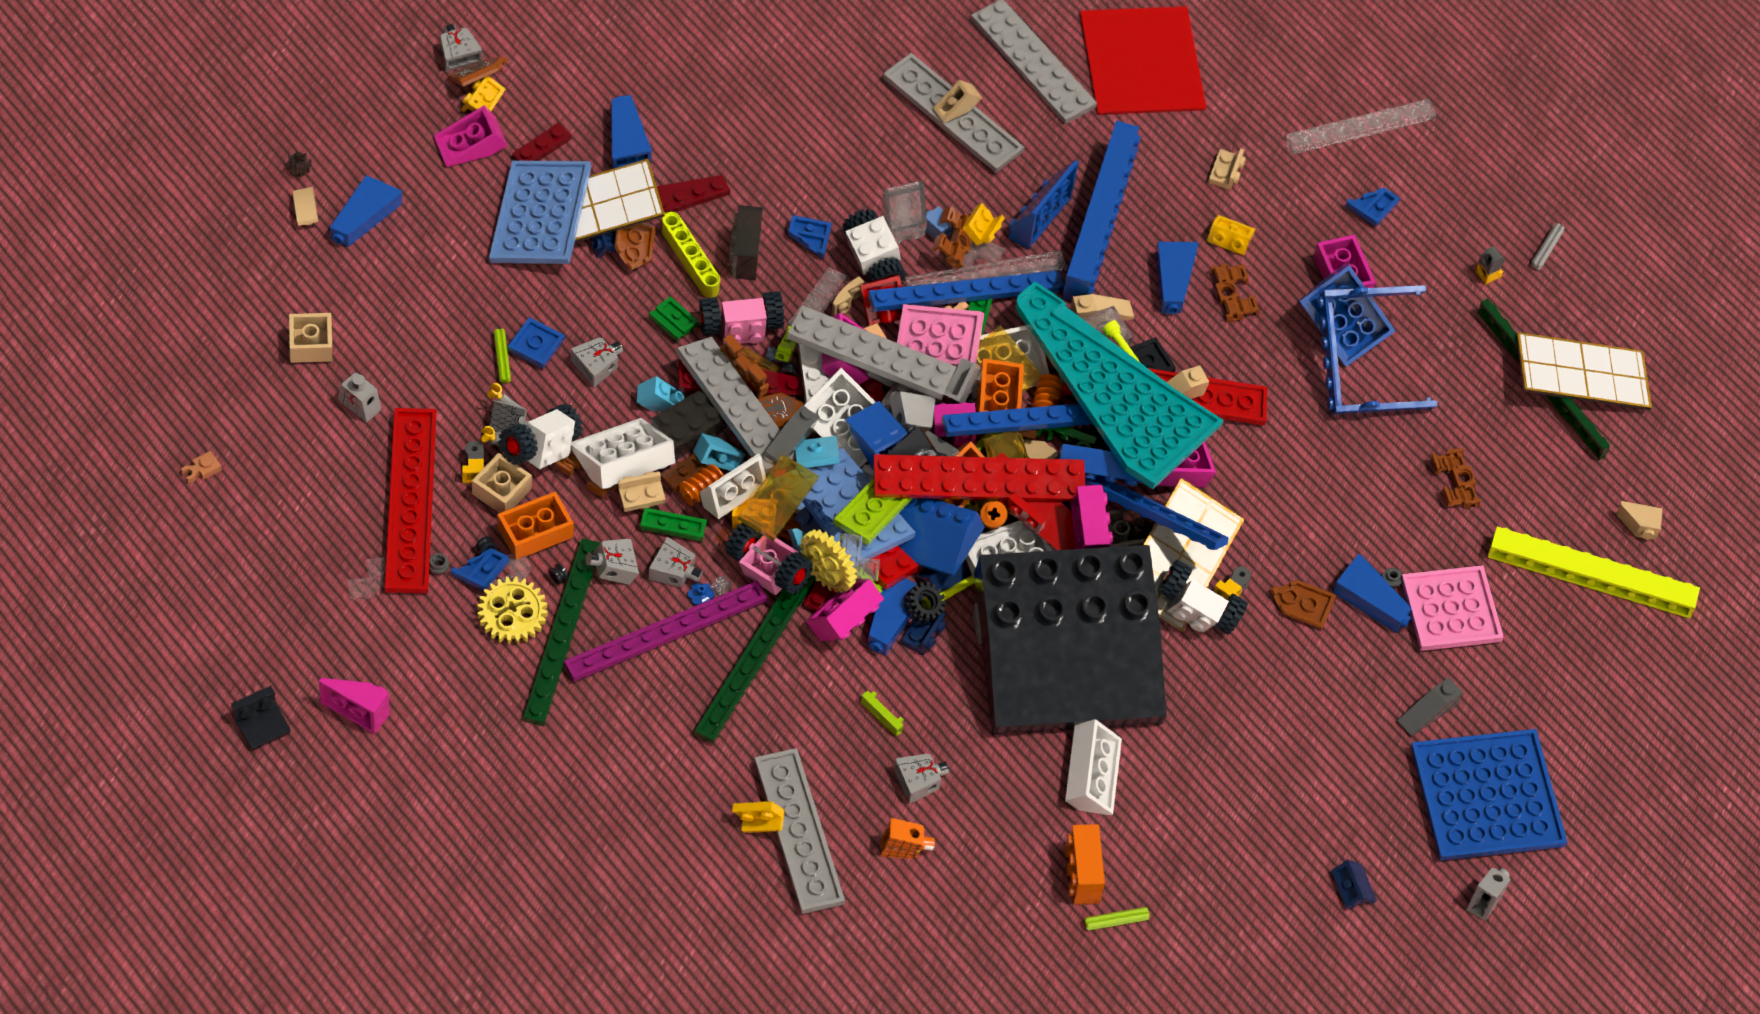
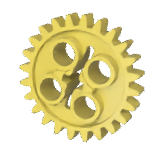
M814 529L803 536L799 545L802 550L799 552L813 564L811 567L813 571L810 574L816 576L817 582L819 580L822 581L823 587L827 585L830 591L834 589L835 593L839 591L843 593L849 590L856 583L855 579L857 576L854 573L857 570L852 567L855 563L849 560L851 555L845 553L846 548H841L840 541L835 542L834 536L829 537L826 531L822 533L821 530L816 531Z
M506 577V583H502L498 579V586L491 583V591L484 589L485 597L480 596V603L482 604H478V610L480 611L478 612V618L481 619L480 626H486L485 633L492 631V639L499 636V642L501 643L505 638L508 645H510L512 639H515V642L519 644L520 638H523L525 642H528V635L535 638L534 630L541 632V625L546 624L544 617H547L548 611L545 610L547 609V603L544 602L545 595H539L540 588L533 590V582L527 586L525 578L520 583L517 577L514 578L513 582H510V579ZM515 595H521L523 598L521 600H516L513 597ZM496 603L503 604V607L496 608L493 605ZM524 613L532 615L530 618L522 617ZM504 621H510L512 625L504 626L502 625V623Z

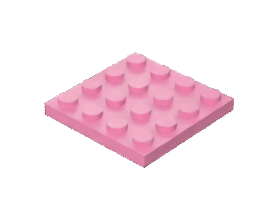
M903 304L897 343L954 365L956 369L961 358L976 363L984 313ZM896 383V384L894 385V386H897V387H907V386L902 385V384H900V383Z
M1483 565L1402 574V585L1407 604L1412 608L1410 615L1420 651L1503 641V633Z

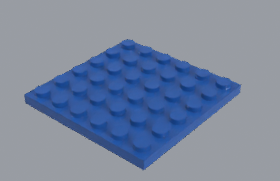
M1537 729L1411 743L1410 747L1440 861L1566 847L1568 842Z

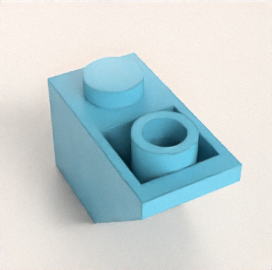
M655 376L638 385L637 403L654 412L682 413L684 412L685 394Z

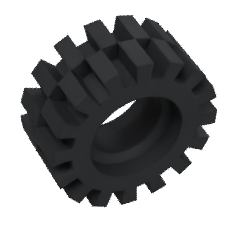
M930 582L916 584L906 593L907 596L904 597V601H906L904 608L908 607V610L905 612L907 615L909 613L912 614L910 617L912 620L917 618V623L923 621V624L930 623L940 616L945 609L943 606L946 605V601H942L945 596L944 594H939L942 590L940 588L936 590V585L932 584L930 586ZM919 596L928 598L931 603L929 610L920 606Z

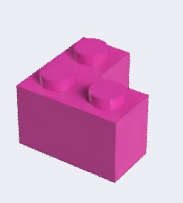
M941 403L935 405L933 415L934 435L946 437L941 421L943 415L976 412L975 403ZM976 434L953 436L955 448L961 447L968 442H972L975 445Z

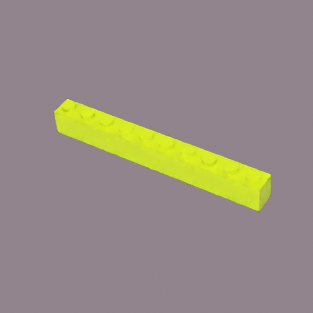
M1498 526L1493 535L1487 556L1494 560L1686 618H1691L1700 587L1694 586L1691 583L1680 582L1671 577L1660 576L1647 570H1640L1627 564L1614 562L1608 558H1600L1588 552L1577 551L1568 546L1557 545L1548 540L1537 539L1528 534L1517 533L1508 528Z

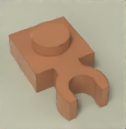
M209 451L193 459V466H184L181 469L182 476L187 473L191 474L186 477L187 483L190 484L198 476H201L204 480L222 471V467L213 453Z

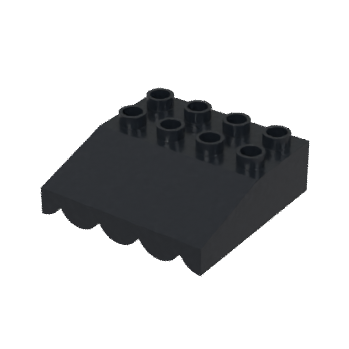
M1150 545L986 554L979 556L974 571L992 735H1000L1013 730L1036 733L1052 730L1057 727L1074 730L1075 725L1094 719L1107 727H1126L1141 722L1163 724L1167 713L1161 629Z

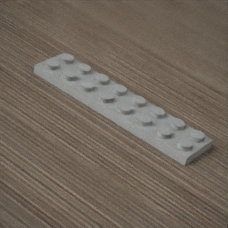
M998 0L971 15V21L1065 125L1096 108L1097 102L1005 0Z
M910 53L883 74L884 80L995 173L1024 152V147L976 106L968 113L948 122H943L933 107L952 86L914 54Z
M803 305L787 335V339L942 400L956 370L954 365Z
M712 337L677 348V356L751 458L757 454L761 455L765 474L797 463L796 451L782 466L764 455L767 448L780 433V429L725 354L720 351V347Z
M797 748L755 757L754 762L766 801H772L784 809L782 830L776 831L801 914L844 905L845 899Z

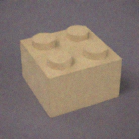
M331 313L289 314L291 363L332 362Z
M500 453L472 480V495L499 513L514 508L532 489V475L518 465L508 462L507 458H504Z

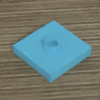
M837 436L805 440L796 449L798 469L839 464Z

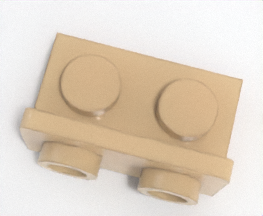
M1240 148L1239 154L1220 149L1208 184L1231 190L1233 183H1238L1241 174L1238 172V169H1243L1246 160L1243 157L1244 149Z
M646 472L636 477L627 476L618 481V491L624 512L666 503L660 472Z

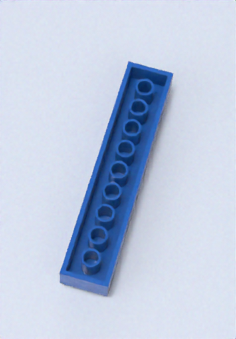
M1120 121L1115 123L1069 266L1062 299L1072 301L1074 296L1089 295L1094 292V285L1098 280L1099 270L1105 257L1104 254L1109 245V238L1114 229V222L1119 213V206L1122 204L1124 190L1127 188L1129 181L1127 177L1132 172L1133 162L1137 156L1141 135H1138V126Z

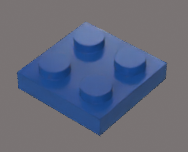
M529 317L508 345V351L544 369L565 340V335Z

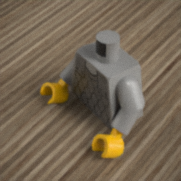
M494 383L490 386L492 390L487 392V396L491 399L495 397L497 399L494 400L490 426H485L481 430V433H484L481 440L483 442L489 441V445L502 447V445L498 444V441L501 440L499 435L502 434V430L518 423L527 426L529 421H526L527 410L510 399L506 394L501 393L502 387L498 383Z

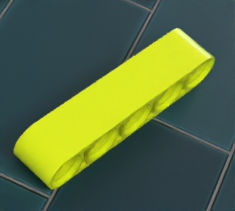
M675 212L664 214L662 219L663 236L700 292L707 298L716 297L719 294L720 276L681 217Z

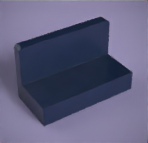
M963 562L955 576L926 569L917 577L923 584L930 582V585H936V590L940 588L941 592L967 578L969 572Z
M1346 860L1331 870L1347 909L1351 910L1364 901L1369 903L1377 902L1361 863Z

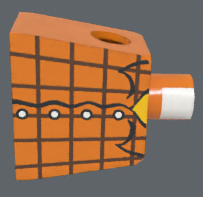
M891 818L881 837L880 857L915 859L918 857L921 849L933 851L935 838L924 836L923 825Z

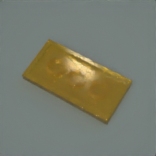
M783 454L741 511L738 520L774 541L818 481L819 476Z

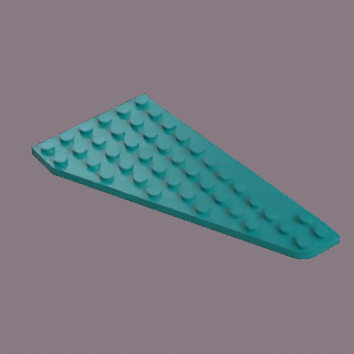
M1033 282L1018 295L1015 305L1017 313L1125 472L1151 489H1154L1222 426L1224 420L1174 389L1067 308V303L1037 282Z

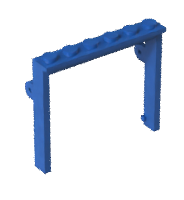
M1425 285L1324 290L1319 294L1317 299L1318 308L1321 309L1319 325L1323 329L1321 346L1322 349H1325L1323 366L1327 370L1325 387L1329 391L1327 407L1331 415L1422 410L1437 407V400L1431 401V398H1426V401L1395 403L1371 401L1358 405H1342L1332 299L1397 295L1417 296L1426 292Z

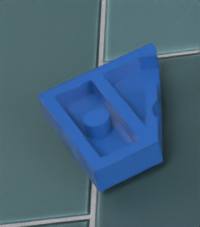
M1381 188L1373 193L1363 194L1359 199H1348L1345 206L1376 227L1396 207L1400 198L1386 188Z
M792 215L788 236L819 257L824 258L832 223Z
M490 548L480 556L467 560V565L459 569L454 567L450 571L452 576L484 591L510 560L507 555Z

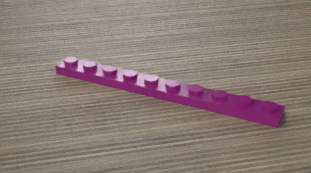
M758 581L752 582L564 661V666L573 682L762 604L767 601V597Z

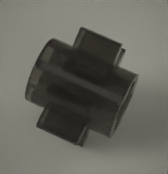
M301 152L288 156V162L286 163L287 170H291V176L295 175L297 177L310 173V167L312 166V160L307 159V153L303 154Z

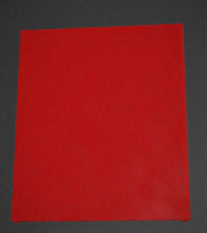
M1187 6L1080 10L1093 92L1097 102V115L1206 110L1207 107Z

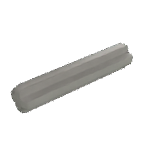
M1556 223L1534 257L1531 263L1532 268L1536 270L1542 268L1564 232L1565 228L1563 225Z

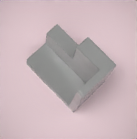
M961 358L944 396L959 403L966 402L982 367Z

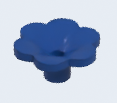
M695 583L692 585V589L688 591L687 596L692 600V604L697 606L713 599L715 593L710 589L709 584Z

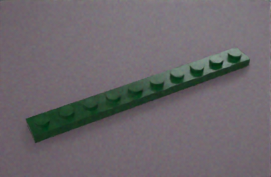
M1488 298L1481 301L1477 312L1478 315L1522 367L1518 333L1514 331L1509 321L1504 319L1499 313L1498 308ZM1543 392L1599 461L1604 459L1610 448L1607 439L1601 436L1596 430L1595 425L1584 415L1582 409L1577 407L1572 401L1571 396Z
M581 539L523 717L524 722L545 726L562 674L564 661L567 658L596 568L594 565L586 564V555L588 552L593 553L600 542Z
M814 576L807 579L808 583H804V588L802 590L799 589L798 593L791 594L785 590L781 592L695 729L694 735L712 744L715 743L815 582Z

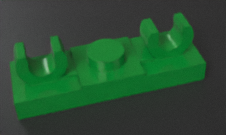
M1070 427L1039 429L1037 435L1041 438L1042 433L1048 431L1049 436L1047 440L1052 441L1054 431L1061 434V439L1069 442L1075 439L1080 441L1076 446L1086 445L1087 448H1092L1091 445L1098 447L1100 442L1097 437Z

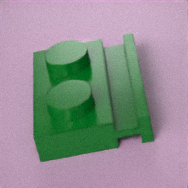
M671 296L655 307L654 311L649 312V318L676 342L699 326V321Z

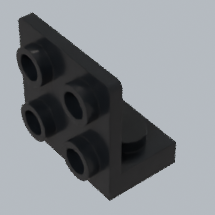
M916 426L887 453V455L947 456L944 453L936 452L919 427Z
M271 686L231 703L232 717L251 750L291 732L288 723L276 704L275 692Z

